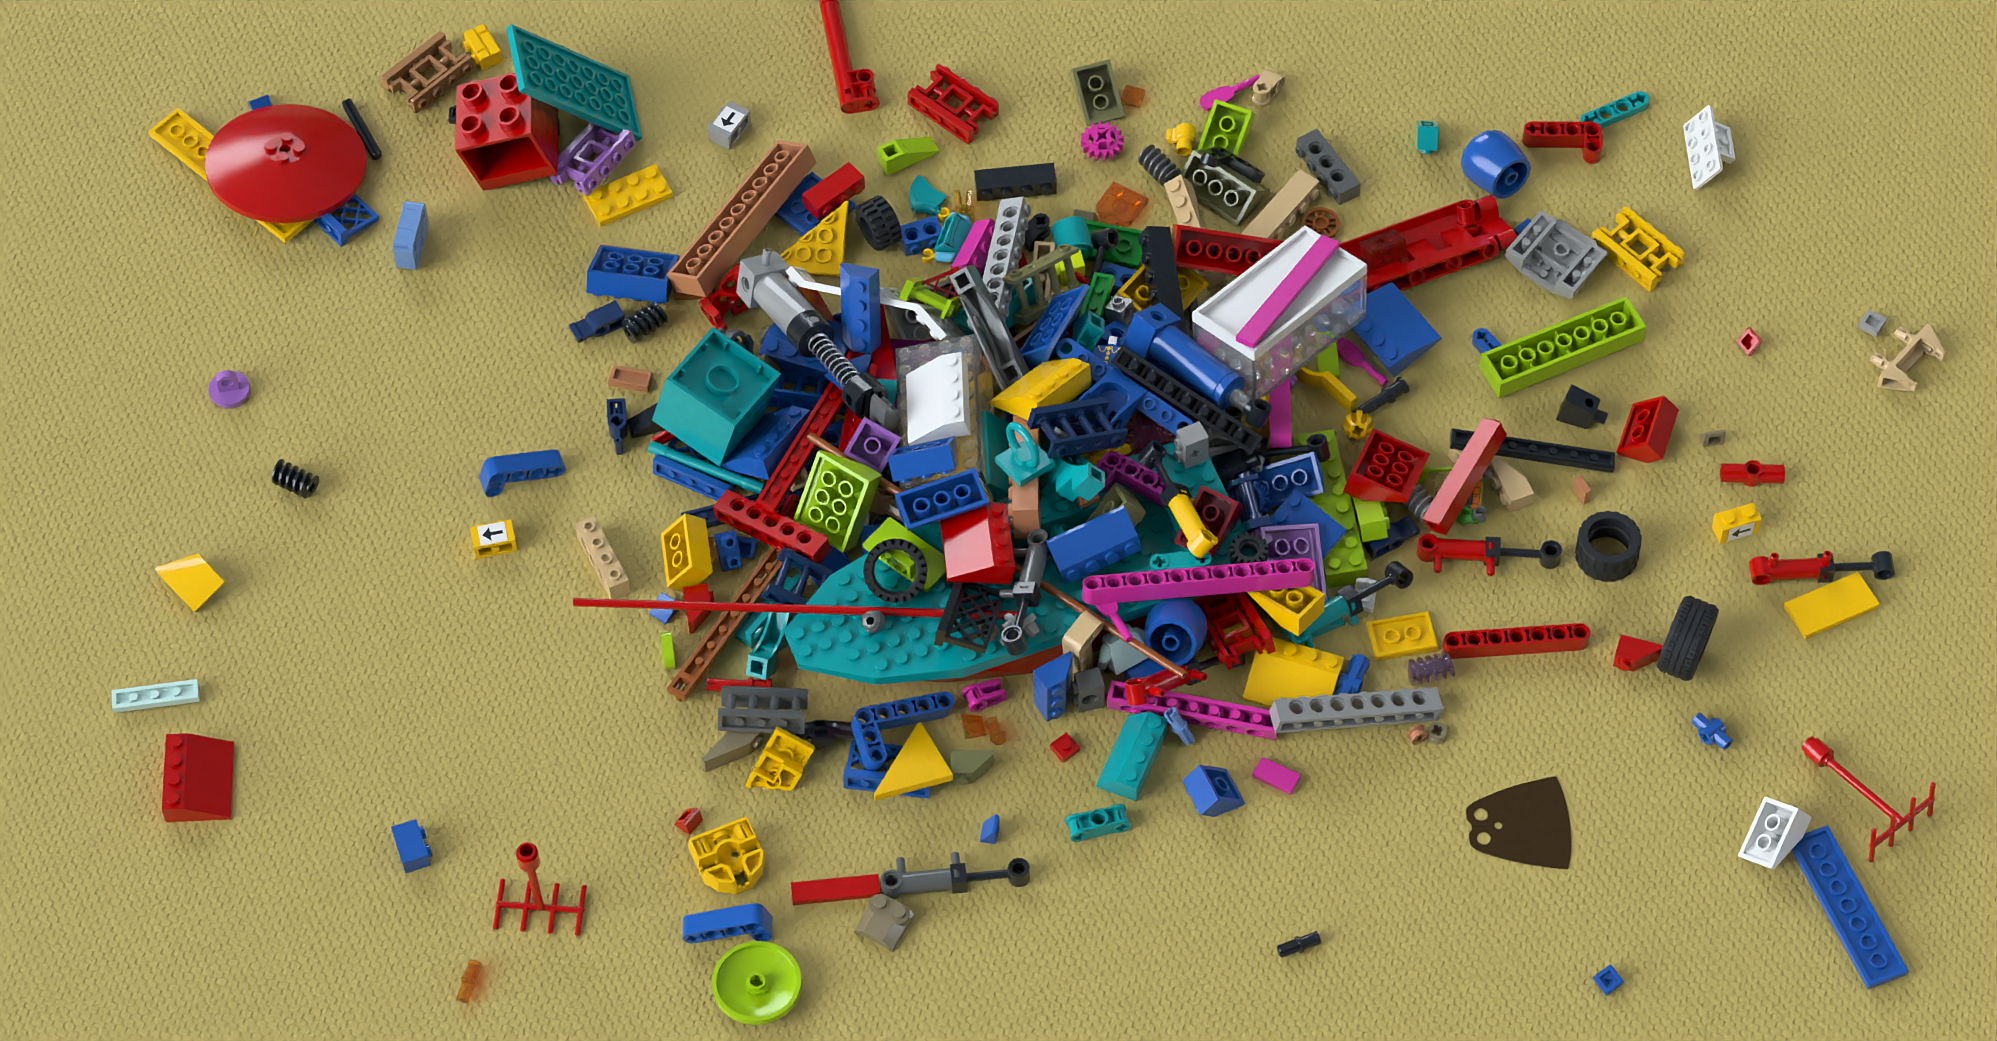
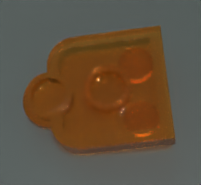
M1113 181L1097 202L1096 213L1100 217L1101 223L1129 227L1148 203V198Z

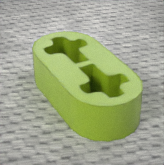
M671 631L661 632L665 669L676 668Z

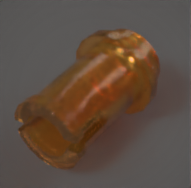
M996 717L988 718L984 725L991 736L990 741L995 745L1003 744L1006 741V732L1002 731Z

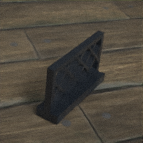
M954 582L937 629L934 645L942 647L943 643L946 642L985 654L1004 600L999 595L1000 590L978 583ZM966 589L975 590L978 594L970 596ZM992 595L999 597V599L991 602L987 596ZM982 598L985 604L978 606L975 600ZM969 603L973 608L965 610L962 604ZM990 609L993 614L986 616L983 610ZM977 613L980 618L973 620L970 615ZM964 617L967 623L960 625L956 619ZM985 623L988 629L981 631L977 625ZM972 627L976 633L968 635L964 629ZM959 631L963 637L957 638L950 635ZM980 637L984 644L974 643L973 639Z

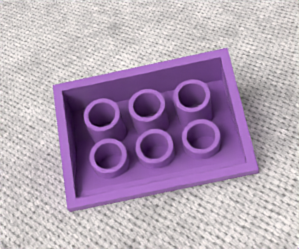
M1318 523L1266 526L1250 531V535L1252 532H1255L1256 537L1260 534L1262 539L1265 538L1266 544H1268L1267 561L1300 558L1312 560L1315 564L1313 583L1310 586L1325 594L1324 603L1328 601ZM1259 605L1260 615H1267L1268 613Z

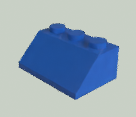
M955 436L894 449L887 457L893 482L907 483L912 481V478L920 476V479L932 477L933 473L941 472V475L952 473L953 469L958 465Z
M1071 651L1033 670L1034 704L1047 722L1060 718L1066 712L1072 691L1071 682H1073V654Z

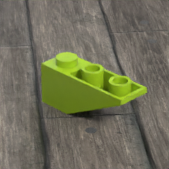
M931 137L896 139L877 147L878 163L887 176L940 153Z

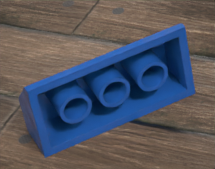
M841 263L842 340L851 351L872 354L881 345L879 269Z
M976 468L895 494L898 511L908 531L989 505Z
M1124 505L1046 540L1056 570L1065 585L1143 550Z

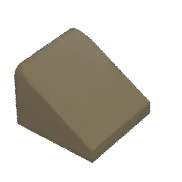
M1718 430L1701 433L1700 438L1703 447L1723 444L1726 431Z

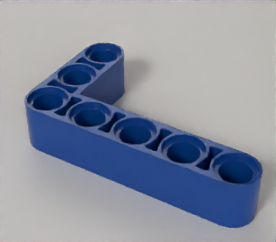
M937 692L859 708L852 719L851 728L865 768L868 771L878 772L882 769L887 758V752L880 734L881 730L945 718L949 715L954 705L953 695L949 692ZM879 715L885 716L886 719L881 718ZM859 719L865 720L866 723L861 722ZM865 738H869V739H871L873 742H869V741H867ZM872 757H876L879 761L873 760Z

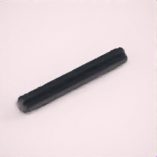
M352 99L343 100V108L373 160L381 158L382 152Z

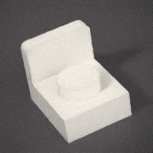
M1356 578L1355 590L1359 592L1376 583L1377 580ZM1376 592L1361 600L1363 612L1373 613Z

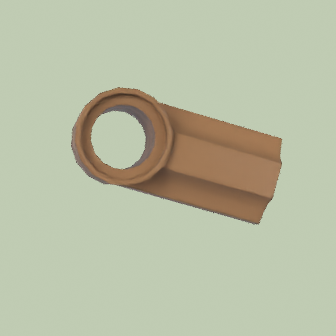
M878 487L870 510L881 515L888 514L902 521L895 496H893L894 494Z

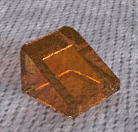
M961 714V724L965 739L986 736L981 715Z

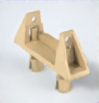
M1929 323L1915 335L1902 325H1900L1899 329H1896L1893 336L1907 343V346L1894 360L1887 359L1878 351H1876L1875 355H1872L1869 362L1884 370L1879 376L1877 387L1914 392L1917 383L1909 379L1906 373L1922 357L1923 353L1935 356L1940 361H1943L1945 352Z

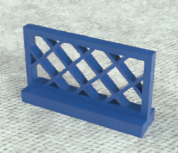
M356 194L344 204V207L341 206L334 210L335 212H343L342 217H334L330 212L314 220L340 247L347 244L349 237L379 220V215ZM347 202L357 203L358 208L347 207ZM345 213H357L356 218H345ZM368 214L370 218L359 219V215ZM343 224H355V227L347 230Z
M677 437L667 445L673 450L681 453L690 452L691 457L702 461L708 460L710 464L718 466L703 455L695 456L693 451L696 450L689 445L677 448V442L681 441ZM658 454L653 459V474L716 501L720 499L727 489L733 491L737 486L733 483H730V485L720 481L723 479L707 476L699 470L688 468L683 464ZM734 472V473L739 474V475H741V476H744V475H745V474H742V473Z
M852 740L847 765L843 774L844 788L875 792L890 768L884 762L882 767L885 770L884 772L868 771L863 764L861 755L859 756L855 752V748H858L856 740ZM884 743L888 753L885 762L892 758L895 760L903 746ZM860 763L863 769H851V767ZM931 786L900 795L929 799Z

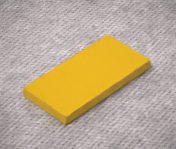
M1856 572L1787 601L1783 607L1804 639H1807L1878 609L1880 604L1859 572Z

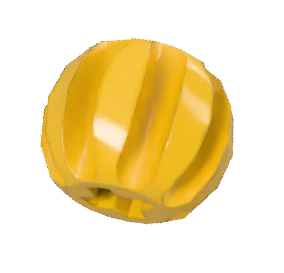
M1357 410L1356 413L1350 412L1343 421V429L1346 430L1345 434L1349 438L1354 437L1355 441H1360V438L1367 439L1374 428V423L1371 421L1372 417L1368 413L1362 414V410Z

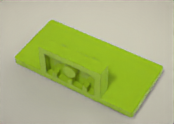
M889 517L863 543V548L870 552L880 542L895 538L913 543L923 553L927 562V578L922 590L928 592L946 574L944 555ZM890 550L879 556L878 559L912 583L914 582L917 569L915 561L909 554L902 550Z

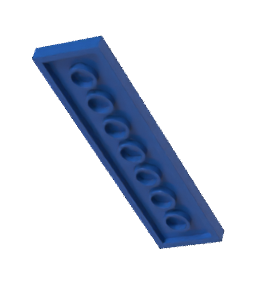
M1827 825L1805 833L1791 851L1867 990L1908 975V968L1829 826Z

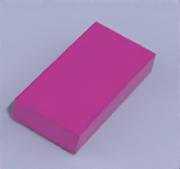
M1264 757L1260 759L1252 773L1253 778L1289 795L1292 794L1301 778L1300 774Z

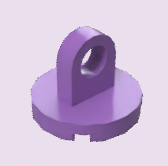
M225 370L219 372L212 379L208 391L214 404L216 403L221 408H235L242 405L246 398L248 399L250 385L248 379L242 373Z

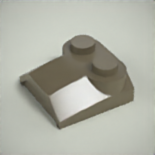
M876 894L870 899L869 906L856 926L854 933L860 934L893 952L913 921L914 913L906 905L884 894Z

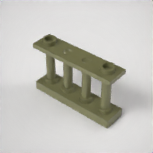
M1062 244L1055 251L1020 269L1010 271L1009 275L1002 278L1003 282L1013 284L1016 288L1021 308L1019 312L1012 315L1015 323L1027 326L1037 321L1052 297L1086 285L1076 280L1070 257L1078 253L1079 248L1069 244ZM1063 260L1069 283L1061 289L1055 264ZM1045 269L1048 271L1053 290L1051 295L1047 297L1044 296L1038 274ZM1031 277L1037 300L1035 301L1036 303L1029 306L1022 281Z

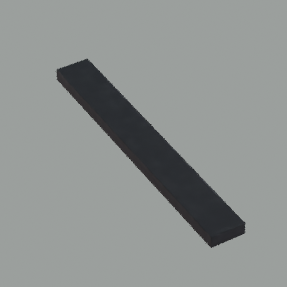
M1451 428L1450 449L1463 451L1474 431ZM1507 436L1495 456L1613 473L1615 469V452Z

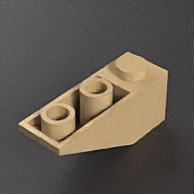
M1494 455L1489 464L1491 467L1489 471L1492 473V486L1499 491L1502 505H1506L1509 512L1532 505L1534 492L1526 477Z

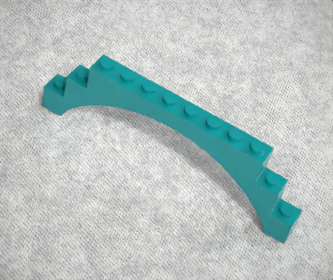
M1087 310L1073 323L1072 340L1092 353L1100 337L1104 334V319ZM1064 345L1061 348L1062 353L1069 354L1072 351V345ZM1057 354V360H1062ZM1041 428L1040 448L1048 454L1050 448L1048 443L1050 440ZM1071 457L1052 458L1055 462V467L1040 475V493L1055 502L1062 497L1073 502L1078 496L1090 501L1105 487L1104 471L1089 462L1086 465L1076 466Z

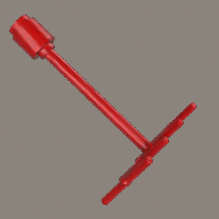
M1811 736L1803 743L1802 750L1804 755L1819 767L1829 766L1891 818L1890 828L1876 838L1877 829H1871L1869 862H1874L1875 847L1888 837V846H1894L1895 832L1907 822L1908 831H1913L1914 817L1927 806V815L1932 816L1935 801V782L1930 783L1929 797L1917 807H1915L1916 798H1911L1909 813L1902 817L1836 762L1833 756L1834 751L1819 738Z
M522 843L516 850V857L520 869L527 872L529 878L524 903L502 901L506 880L500 879L497 902L495 903L496 910L493 929H498L501 908L523 909L520 927L522 932L526 930L528 910L550 911L547 931L549 934L553 933L556 912L578 913L575 935L579 936L585 911L584 904L587 886L582 885L579 907L557 905L559 883L554 884L552 904H544L536 869L540 865L538 849L532 843ZM531 891L534 903H530Z

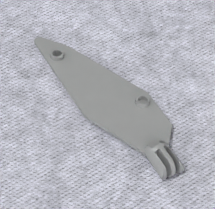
M959 297L969 318L966 320L972 331L974 330L1000 388L1004 391L1008 387L997 369L991 345L980 327L978 319L973 315L966 302Z

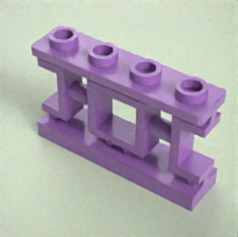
M590 122L558 156V174L550 176L552 183L559 185V183L564 184L569 178L575 180L574 183L577 190L580 192L583 190L584 195L589 196L636 146L632 131L623 129L616 136L611 134L612 131ZM593 152L600 154L594 162L586 160Z

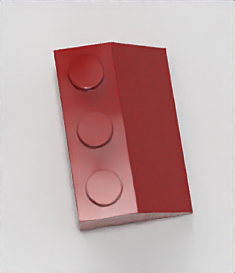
M1664 395L1633 403L1616 453L1620 456L1645 463L1663 459L1679 409Z

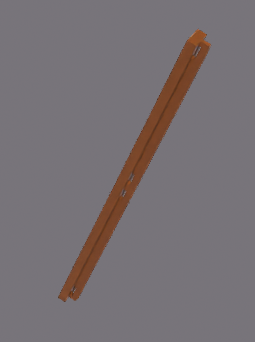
M771 547L731 603L760 602L764 589L770 582L774 583L778 577L783 562L777 560L774 565L773 563L780 550ZM765 573H767L766 577L762 581V577L765 575ZM724 611L667 687L668 693L674 695L679 702L682 700L686 701L751 612Z

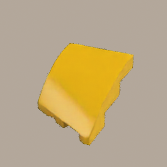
M200 553L155 568L164 581L194 612H197L226 583Z
M777 726L756 762L745 787L751 788L756 786L766 787V789L792 791L800 779L804 766L813 753L815 746Z

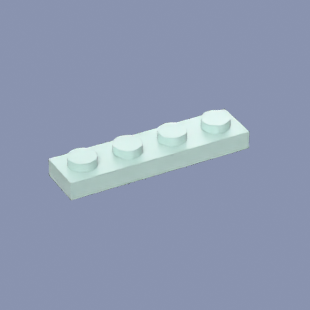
M197 679L111 690L114 713L200 702Z

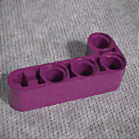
M1115 451L1107 452L1096 465L1105 472V487L1098 493H1106L1117 482L1165 507L1159 495L1166 487L1158 473Z

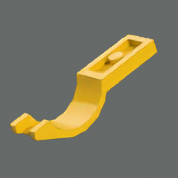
M1295 339L1290 342V357L1294 373L1298 379L1308 386L1322 387L1349 413L1356 409L1357 397L1329 371L1313 372L1301 364L1299 352L1302 346Z

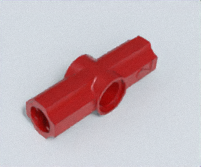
M1749 460L1746 464L1721 463L1720 481L1744 483L1749 487H1755L1759 483L1784 484L1785 466L1761 464L1757 460Z

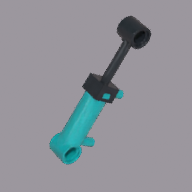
M1393 561L1385 568V578L1357 592L1350 585H1347L1336 591L1337 596L1324 603V612L1299 636L1281 627V631L1292 642L1296 644L1305 643L1306 647L1313 648L1312 633L1347 614L1351 625L1358 624L1357 614L1364 611L1362 599L1390 584L1395 585L1399 589L1407 588L1413 581V573L1399 561Z

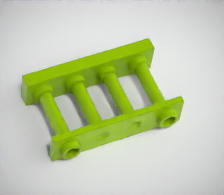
M919 277L907 279L899 296V299L905 302L917 299L943 311L940 316L943 320L951 317L953 313L957 314L962 305L959 302L960 298L958 296L946 299L924 288L925 286L922 285L924 280Z

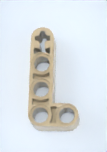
M1084 611L1077 618L1062 639L1063 654L1069 651L1073 654V673L1092 669L1091 643L1104 625V622L1088 611Z

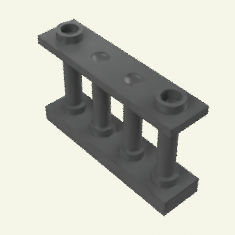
M722 686V706L727 707L718 708V731L773 733L778 726L791 734H805V711H800V709L808 708V689ZM735 707H748V709H736ZM757 708H770V709H769V710H764V709H757ZM778 708L791 709V710H778Z

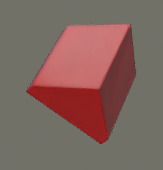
M698 808L686 809L674 825L690 835L703 821L700 810Z

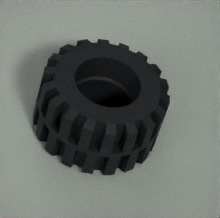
M877 195L856 206L855 213L858 226L866 241L876 251H880L902 239L901 226L897 215L888 201L881 195Z

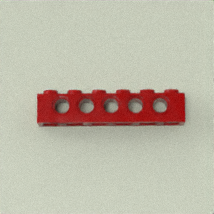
M727 489L713 506L717 520L780 551L784 547L792 549L797 554L818 564H821L831 552L829 539L825 534L817 533L804 524L800 525L788 516L784 517L777 512L774 514L757 507L755 500L751 501L739 492L734 493Z

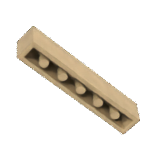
M1299 169L1241 234L1275 240L1280 239L1284 234V230L1288 226H1292L1296 217L1300 213H1304L1308 204L1318 197L1320 193L1319 180Z

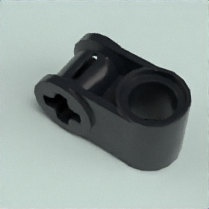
M1036 214L1028 221V230L1025 231V243L1022 247L1029 252L1034 250L1035 241H1044L1050 235V219L1046 214Z

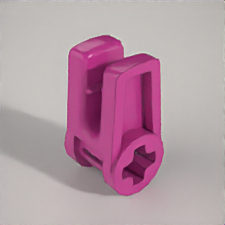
M999 678L971 684L962 691L963 697L969 702L968 707L971 712H979L984 708L1007 699V693L1005 689H1001Z

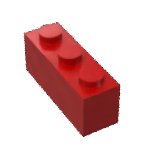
M850 162L846 163L803 193V206L818 220H821L841 206L842 203L860 194L865 189L864 175Z

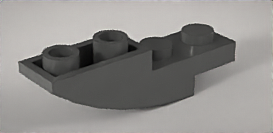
M874 393L870 402V420L900 436L899 443L903 446L908 439L903 435L905 430L898 424L901 421L897 416L899 411L887 398L882 396L880 399Z

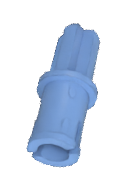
M1172 707V710L1171 708L1167 709L1164 712V717L1171 724L1172 731L1178 734L1184 744L1191 745L1195 741V737L1187 727V721L1182 719L1175 707Z

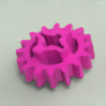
M1099 121L1098 126L1092 123L1091 129L1086 127L1085 133L1081 134L1083 153H1088V158L1095 156V161L1102 158L1105 162L1107 157L1113 160L1114 154L1119 156L1120 150H1123L1124 136H1122V131L1116 130V125L1110 127L1109 122L1102 125L1101 121Z

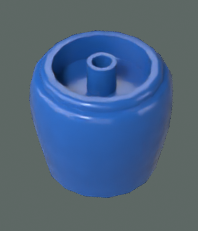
M1487 130L1478 134L1466 146L1461 159L1464 175L1479 188L1500 199L1512 196L1520 190L1527 181L1531 170L1530 162L1519 146L1500 130Z
M1183 597L1163 599L1155 604L1147 614L1144 625L1145 645L1174 664L1181 666L1187 663L1203 646L1208 631L1206 616L1200 606L1190 599Z

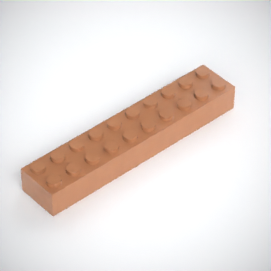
M781 140L775 142L667 273L676 292L707 297L817 163L808 144Z

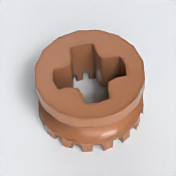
M1422 724L1415 725V728L1413 726V729L1410 728V731L1406 733L1414 745L1421 743L1428 736V732L1424 730Z

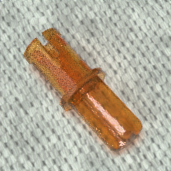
M469 960L466 972L460 979L462 983L456 998L461 1003L469 1002L473 989L478 984L477 978L482 968V963L477 960Z

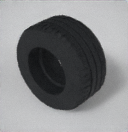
M1693 596L1683 598L1658 659L1657 667L1661 672L1671 676L1674 675V677L1684 681L1692 680L1719 613L1716 605L1709 604L1698 598L1695 599Z

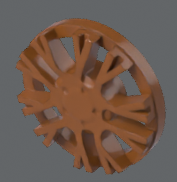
M1317 207L1305 213L1302 219V227L1313 228L1312 230L1316 231V233H1323L1324 236L1332 238L1337 235L1340 220L1334 211L1324 207ZM1326 213L1330 214L1331 217H1325ZM1313 214L1315 218L1312 219L1309 215Z

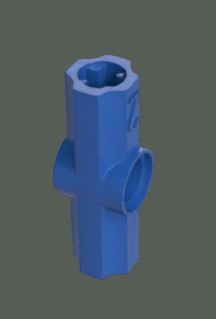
M1361 654L1352 656L1345 673H1342L1339 678L1335 695L1341 693H1360L1363 678L1370 665V660L1366 656Z

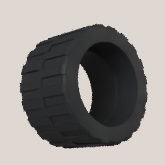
M1616 511L1597 512L1594 515H1590L1583 521L1578 531L1575 558L1580 569L1587 576L1603 582H1615L1630 575L1636 568L1642 541L1639 527L1628 516ZM1610 537L1620 541L1627 550L1619 555H1604L1593 549L1590 542L1597 538Z

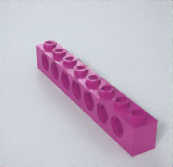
M1111 680L1107 697L1109 709L1135 714L1151 712L1164 717V712L1167 709L1171 708L1172 710V707H1175L1182 719L1186 720L1188 724L1277 741L1278 733L1274 731L1269 710L1171 691L1165 692V696L1162 698L1154 696L1149 698V702L1146 704L1133 706L1128 704L1125 683Z

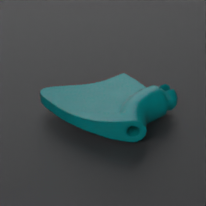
M919 175L910 187L909 204L914 214L927 213L937 216V214H941L940 210L943 208L941 205L944 203L947 195L935 190L924 177Z

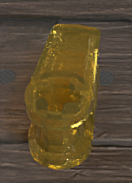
M954 190V212L968 216L974 224L973 191L967 190V195H965V202L967 204L962 205L960 191Z

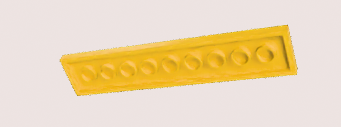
M177 108L150 129L149 135L207 181L205 157L214 135L181 109ZM315 219L296 223L256 221L286 244Z

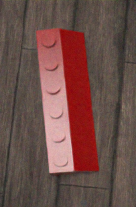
M1173 224L1171 233L1176 266L1239 276L1284 242Z

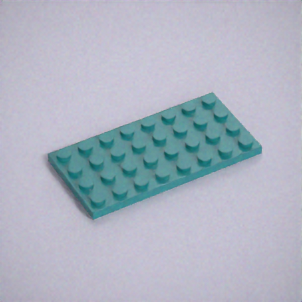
M513 24L506 28L519 92L617 134H620L623 129L626 131L630 130L634 135L635 141L642 139L629 75Z

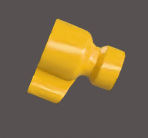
M1181 123L1176 126V129H1167L1166 142L1170 144L1177 143L1176 153L1180 156H1189L1192 153L1191 144L1195 140L1196 129L1189 123Z

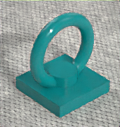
M1010 422L1007 425L1006 434L1011 448L997 455L995 463L1022 487L1054 468L1055 462L1052 458H1048L1047 454L1036 444L1032 435L1023 425L1018 422ZM1015 431L1024 439L1020 443L1016 439Z

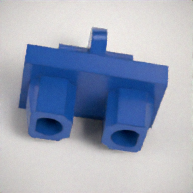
M730 530L714 534L721 571L725 572L743 567L736 531Z

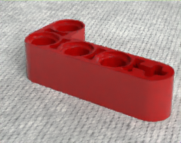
M1531 121L1526 123L1523 129L1522 142L1526 147L1582 148L1585 162L1596 164L1600 161L1603 146L1602 129L1596 122Z

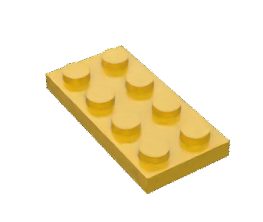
M654 164L597 187L589 196L583 193V197L601 227L673 197V192L658 166Z

